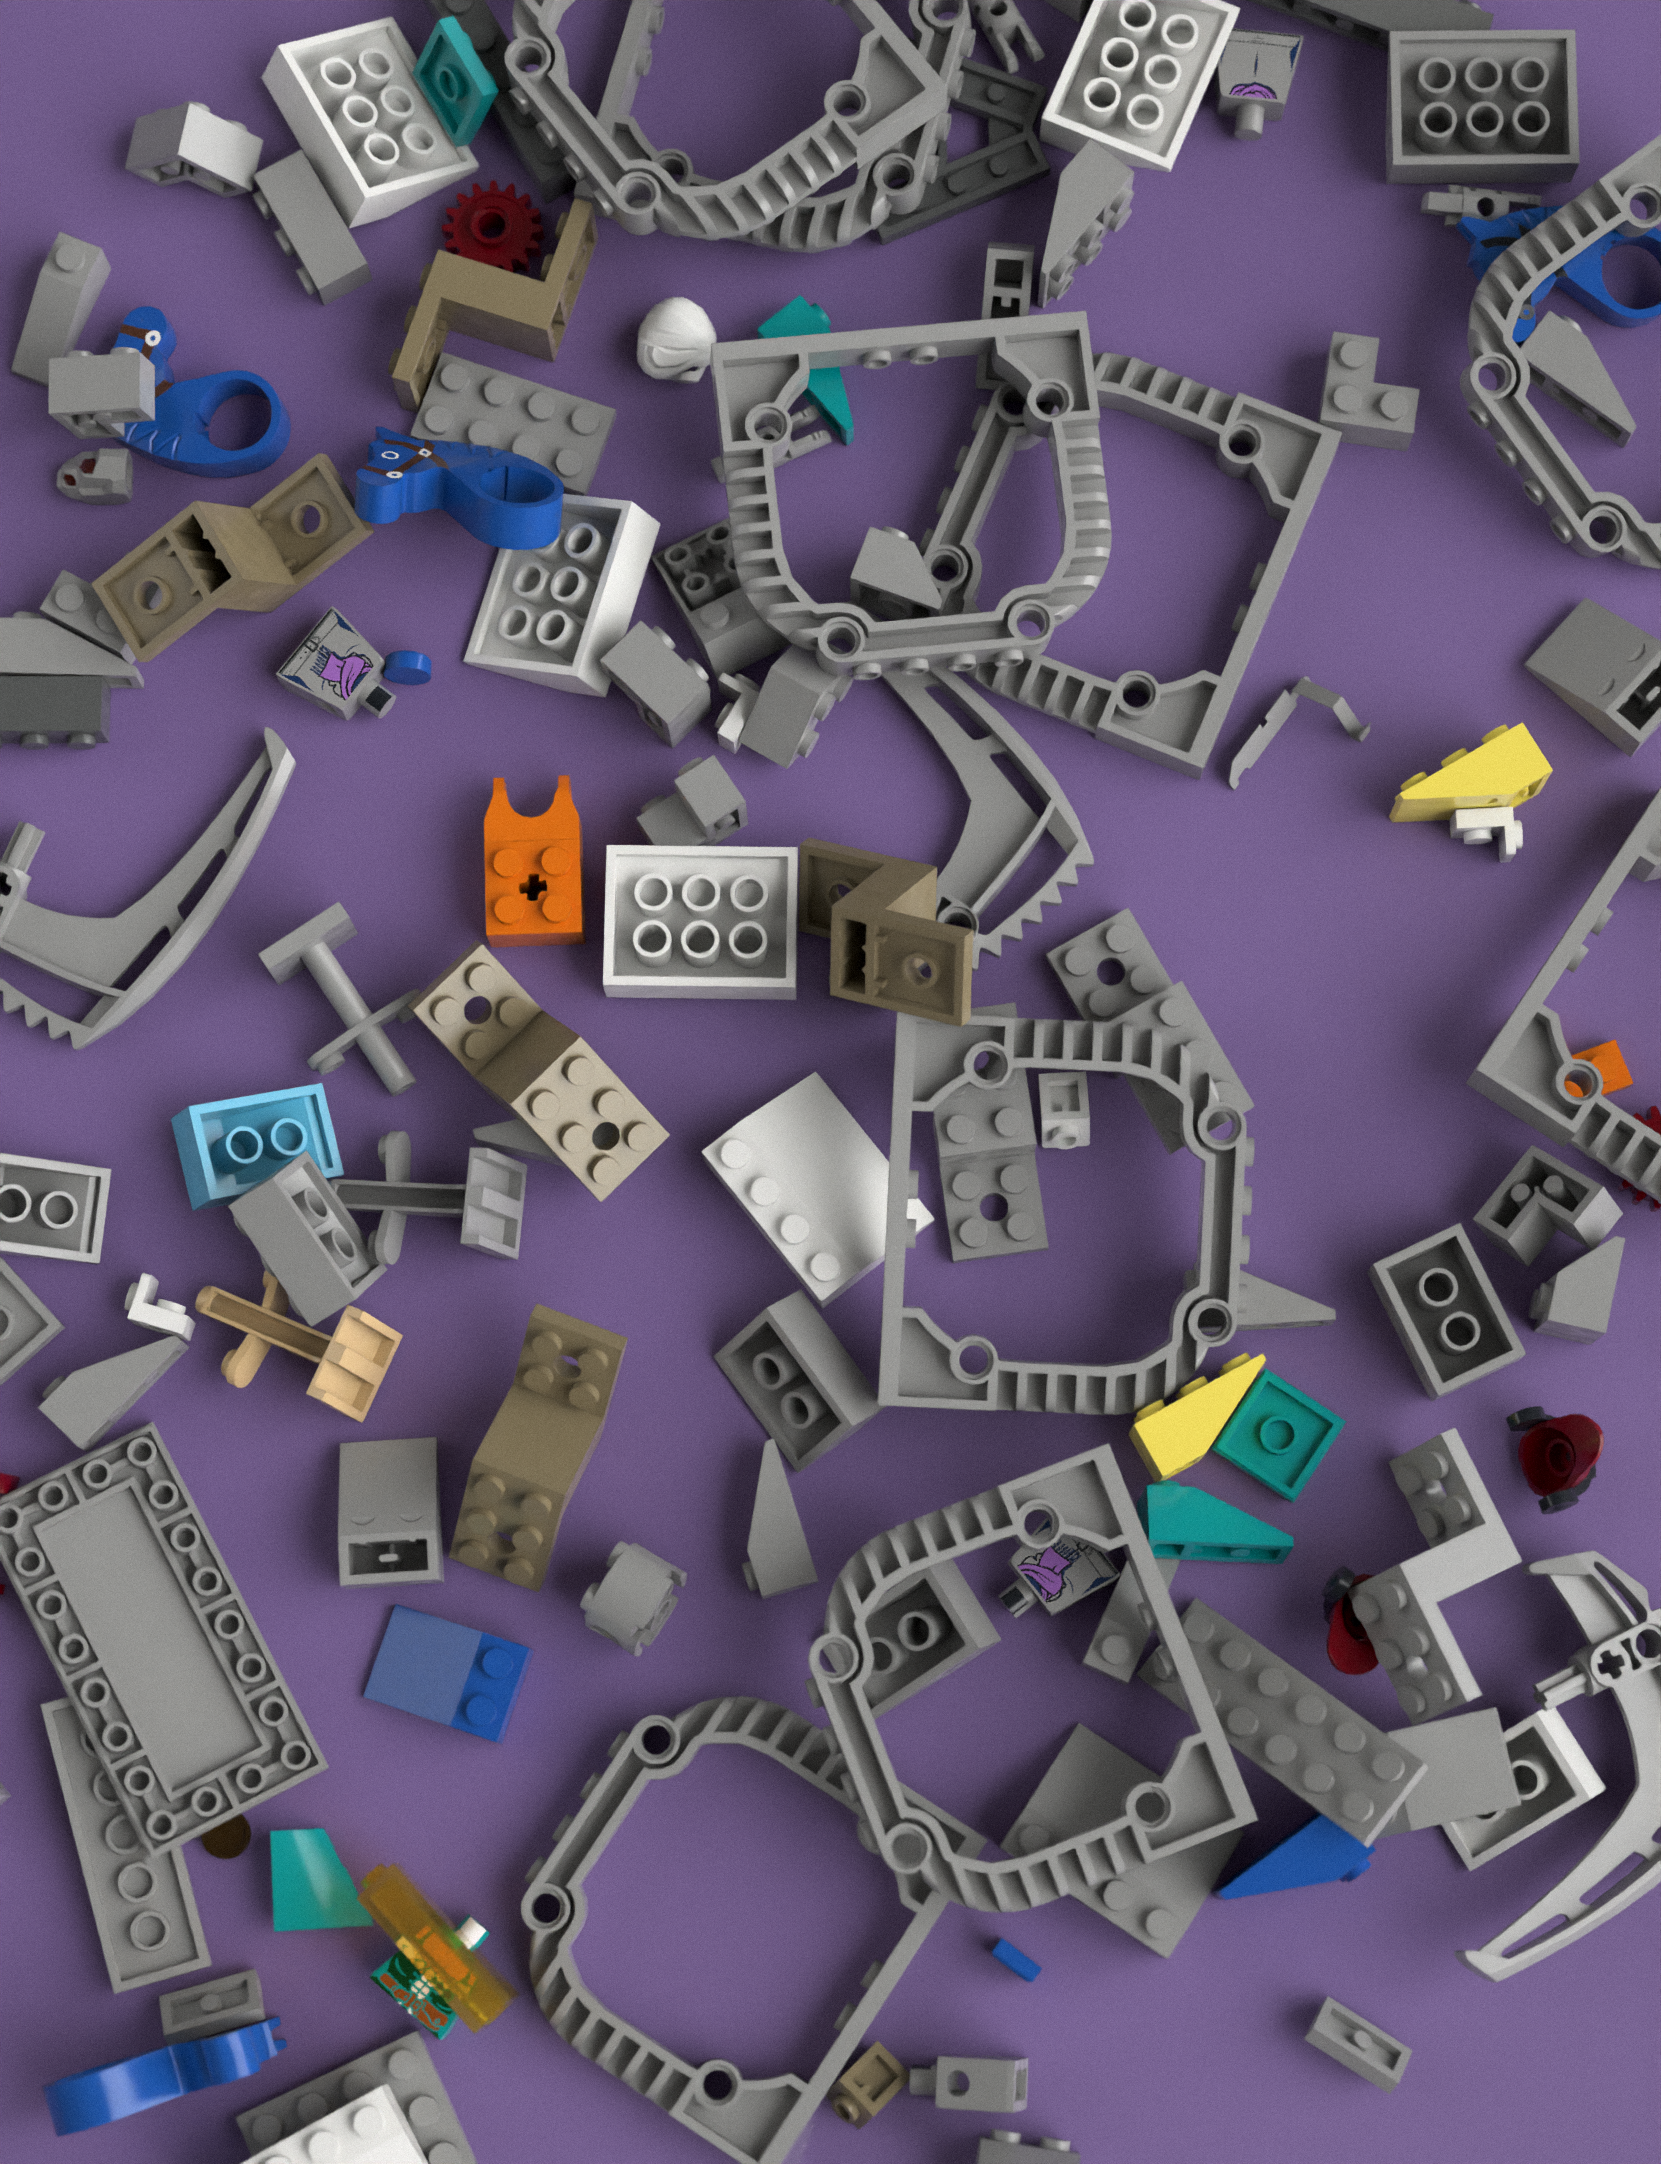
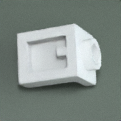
M722 672L717 680L719 692L736 703L733 705L728 702L718 716L715 727L719 729L717 732L719 745L736 754L742 744L739 742L740 736L758 698L760 687L741 674H736L733 678Z
M1513 807L1455 810L1449 819L1451 838H1464L1465 844L1489 843L1493 840L1492 836H1498L1500 863L1510 862L1516 854V849L1522 848V823L1520 820L1514 821Z
M1086 1071L1038 1074L1042 1147L1071 1149L1077 1146H1088L1090 1144V1112Z
M142 1273L139 1283L133 1282L128 1290L125 1300V1310L129 1311L127 1318L136 1326L170 1336L176 1335L180 1339L190 1341L196 1323L188 1315H184L186 1307L163 1299H158L156 1306L152 1305L159 1281L153 1275Z

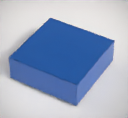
M1000 1938L991 1950L993 1957L1028 1983L1033 1982L1042 1970L1039 1965L1003 1938Z

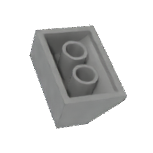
M307 1150L246 1191L228 1206L233 1213V1219L239 1231L251 1239L261 1254V1261L265 1269L272 1276L277 1277L288 1294L291 1307L299 1316L305 1318L310 1327L357 1299L388 1270L377 1259L371 1258L368 1251L367 1238Z
M801 1289L767 1307L713 1356L770 1436L775 1439L776 1444L797 1473L806 1469L857 1432L886 1407L885 1405H878L877 1392Z

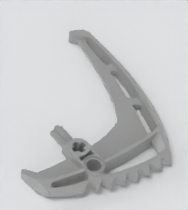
M854 601L842 602L853 604L865 610L875 622H884ZM946 666L931 667L927 673L916 676L901 675L900 670L882 672L881 677L905 702L934 738L955 769L971 802L959 843L950 861L937 878L936 921L946 924L959 921L973 930L972 971L977 972L980 952L1000 958L1001 939L1021 942L1023 937L1021 923L1042 924L1040 905L1061 906L1062 900L1057 886L1076 887L1078 885V878L1075 868L1092 867L1094 864L1093 855L1078 817L1056 779L1030 745L998 711L952 671H949ZM928 687L940 689L987 737L979 740L971 739L925 689ZM1004 754L1046 804L1047 807L1040 819L990 758L991 755ZM1047 828L1068 854V857L1045 885L989 934L983 935L978 933V918L1025 862ZM925 962L917 969L921 972L928 964Z
M265 727L266 747L203 835L177 865L144 897L115 918L67 915L26 901L28 896L27 887L32 879L26 873L45 832L32 824L19 821L0 861V886L4 888L5 883H7L11 888L7 896L0 894V953L3 952L55 979L102 998L79 1024L41 1006L0 978V995L3 994V1008L7 1014L25 1008L26 1025L29 1028H33L48 1020L50 1038L55 1040L70 1034L72 1046L78 1051L120 1026L157 994L186 962L221 913L258 849L295 769L296 761L273 729ZM272 770L240 838L235 835V828L265 774ZM220 851H224L227 857L225 864L194 910L184 920L179 913V906L199 882ZM168 928L171 939L126 991L112 988L161 930Z
M1595 1550L1532 1562L1522 1567V1572L1526 1575L1547 1577L1588 1643L1568 1658V1667L1533 1684L1532 1687L1535 1693L1532 1695L1535 1702L1540 1703L1543 1710L1547 1712L1581 1693L1591 1697L1610 1688L1620 1708L1629 1734L1635 1767L1636 1786L1617 1818L1594 1846L1558 1883L1523 1914L1476 1951L1457 1950L1454 1952L1456 1959L1467 1969L1492 1983H1498L1576 1941L1620 1913L1661 1882V1844L1652 1840V1835L1661 1827V1607L1650 1610L1647 1589ZM1598 1571L1608 1581H1610L1615 1586V1588L1624 1596V1598L1629 1602V1604L1636 1612V1619L1630 1612V1610L1627 1608V1606L1620 1599V1597L1612 1589V1587L1598 1573ZM1638 1634L1643 1637L1646 1643L1644 1656L1640 1655L1636 1647ZM1603 1662L1604 1669L1599 1670L1597 1664ZM1632 1852L1644 1859L1629 1874L1592 1903L1585 1905L1580 1902L1579 1898L1609 1874ZM1561 1914L1566 1918L1564 1922L1504 1956L1501 1955L1505 1948L1554 1916Z

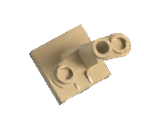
M265 1270L263 1275V1286L266 1288L262 1306L214 1286H205L200 1291L195 1304L197 1312L248 1334L237 1350H230L223 1359L221 1373L226 1377L229 1384L238 1388L247 1386L253 1379L271 1345H274L319 1365L306 1392L307 1395L341 1414L363 1423L403 1337L402 1334L365 1311L348 1304L333 1336L326 1335L285 1317L290 1304L288 1294L277 1277L272 1276L267 1270Z

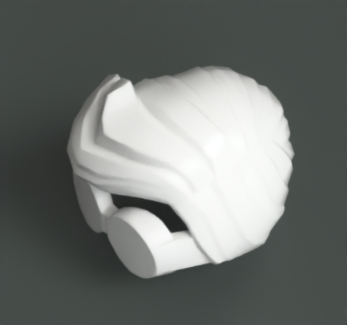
M684 297L666 298L654 305L641 323L638 333L637 362L646 374L655 379L672 380L679 383H697L700 380L706 367L710 364L711 343H716L715 330L703 308ZM693 366H699L696 371H686Z

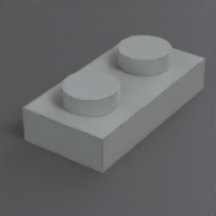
M255 1969L159 1996L163 2034L169 2046L189 2042L266 2019L261 1982Z
M1329 1996L1319 2007L1304 2038L1388 2094L1399 2083L1413 2050Z

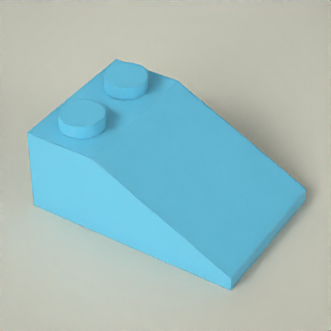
M322 1083L188 1106L171 1118L192 1211L233 1203L246 1191L306 1150L326 1180L344 1175Z

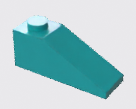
M799 295L757 328L758 339L831 333L829 328L831 321L818 304L813 303L810 306ZM840 368L810 369L808 386L801 394L810 405L816 406L823 420L843 443L848 446L854 441V425Z
M1170 1480L1157 1481L1151 1485H1146L1137 1502V1516L1154 1558L1283 1564L1294 1547L1292 1536L1196 1487L1180 1486L1178 1482Z

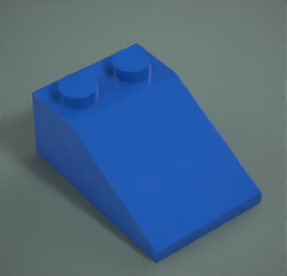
M395 1604L363 1697L502 1744L534 1650Z
M1316 1812L1212 1892L1218 1900H1229L1333 1882L1338 1879L1342 1883L1345 1881L1349 1883L1372 1866L1367 1857L1373 1854L1376 1849L1372 1844L1368 1848L1320 1812Z

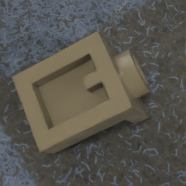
M877 2040L829 2088L825 2095L831 2101L832 2109L838 2117L861 2129L910 2080V2074Z

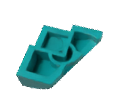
M325 1828L270 1831L274 1932L373 1925V1916L370 1910H367L353 1885L354 1881L347 1868L343 1866L336 1854L335 1846Z

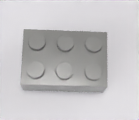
M1461 1223L1372 1264L1368 1269L1367 1274L1431 1402L1507 1367L1526 1355Z

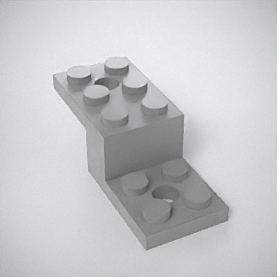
M1129 908L1046 953V960L1082 1021L1136 1024L1162 1032L1186 1047L1201 1062L1214 1081L1221 1101L1234 1104L1242 1113L1249 1111L1255 1106L1184 983L1180 981L1173 985ZM1104 961L1118 963L1124 972L1123 980L1113 986L1102 983L1097 976L1099 964ZM1112 1072L1116 1079L1124 1076L1168 1154L1171 1155L1185 1147L1181 1140L1179 1129L1180 1104L1150 1080ZM1224 1112L1212 1114L1207 1123L1208 1132L1210 1133L1231 1121L1230 1117Z
M1015 1002L971 1008V1015L1018 1018ZM986 1051L988 1055L987 1064L983 1068L974 1071L980 1078L991 1080L999 1074L1001 1061L996 1054ZM1012 1068L1011 1076L1006 1083L996 1089L983 1090L967 1082L948 1095L933 1110V1130L953 1264L1047 1251L1049 1246L1035 1160L1037 1143L1025 1068ZM989 1196L1002 1198L1008 1207L1006 1216L999 1221L985 1219L980 1212L982 1201Z

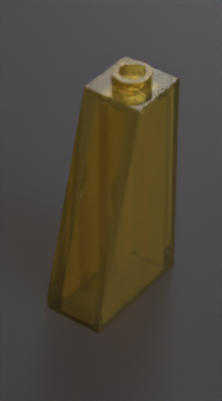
M380 1863L360 1882V1885L365 1890L356 1899L474 2034L484 2031L520 1996L519 1992L399 1863H392L388 1868L383 1863Z

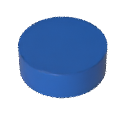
M401 650L394 651L385 657L384 676L386 679L403 685H421L430 681L432 661L426 655L415 651Z

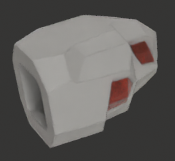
M100 448L97 451L81 452L69 459L57 473V487L66 496L89 505H118L131 502L133 495L132 456L128 449Z

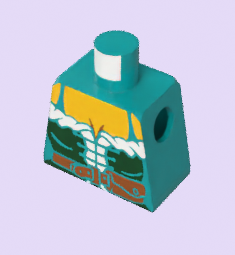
M470 1914L462 1920L451 1935L436 1923L431 1924L375 1970L369 1978L439 2040H443L453 2029L487 1971V1968L473 1956V1953L490 1935V1932Z

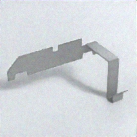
M1308 676L1302 677L1290 695L1286 690L1282 692L1264 718L1267 721L1263 727L1260 724L1257 726L1231 762L1228 783L1233 790L1236 789L1239 785L1238 777L1246 767L1250 769L1297 706L1296 699L1299 695L1331 708L1350 737L1360 743L1370 732L1369 726L1371 722L1366 724L1365 727L1362 726L1341 695L1312 683Z

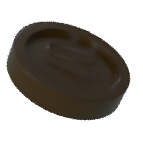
M240 1814L202 1834V1843L205 1849L214 1857L232 1859L241 1855L248 1848L252 1837V1830L247 1818Z

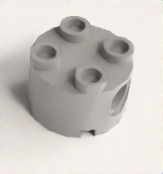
M620 1541L611 1552L606 1566L611 1569L601 1585L594 1582L588 1588L580 1603V1608L586 1611L584 1615L586 1627L609 1638L621 1646L622 1649L638 1657L642 1654L643 1649L640 1647V1643L649 1647L670 1617L679 1600L671 1592L675 1584L684 1589L687 1573L654 1555L638 1543L634 1542L628 1545Z

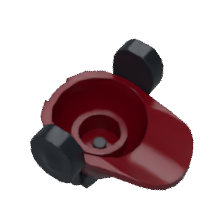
M1541 1406L1525 1408L1508 1416L1506 1421L1510 1431H1527L1521 1438L1518 1447V1459L1528 1482L1527 1485L1536 1495L1544 1497L1538 1501L1542 1514L1557 1513L1579 1502L1578 1496L1588 1489L1591 1480L1596 1477L1595 1463L1599 1459L1604 1445L1603 1431L1599 1425L1591 1418L1582 1414H1569L1558 1418L1546 1415Z
M1346 1566L1338 1568L1332 1574L1322 1591V1596L1325 1598L1323 1603L1325 1615L1323 1618L1330 1625L1326 1649L1331 1664L1338 1671L1349 1675H1363L1372 1671L1379 1664V1661L1375 1654V1648L1362 1622L1354 1613L1353 1604L1347 1591L1375 1575L1361 1574L1355 1576V1573Z

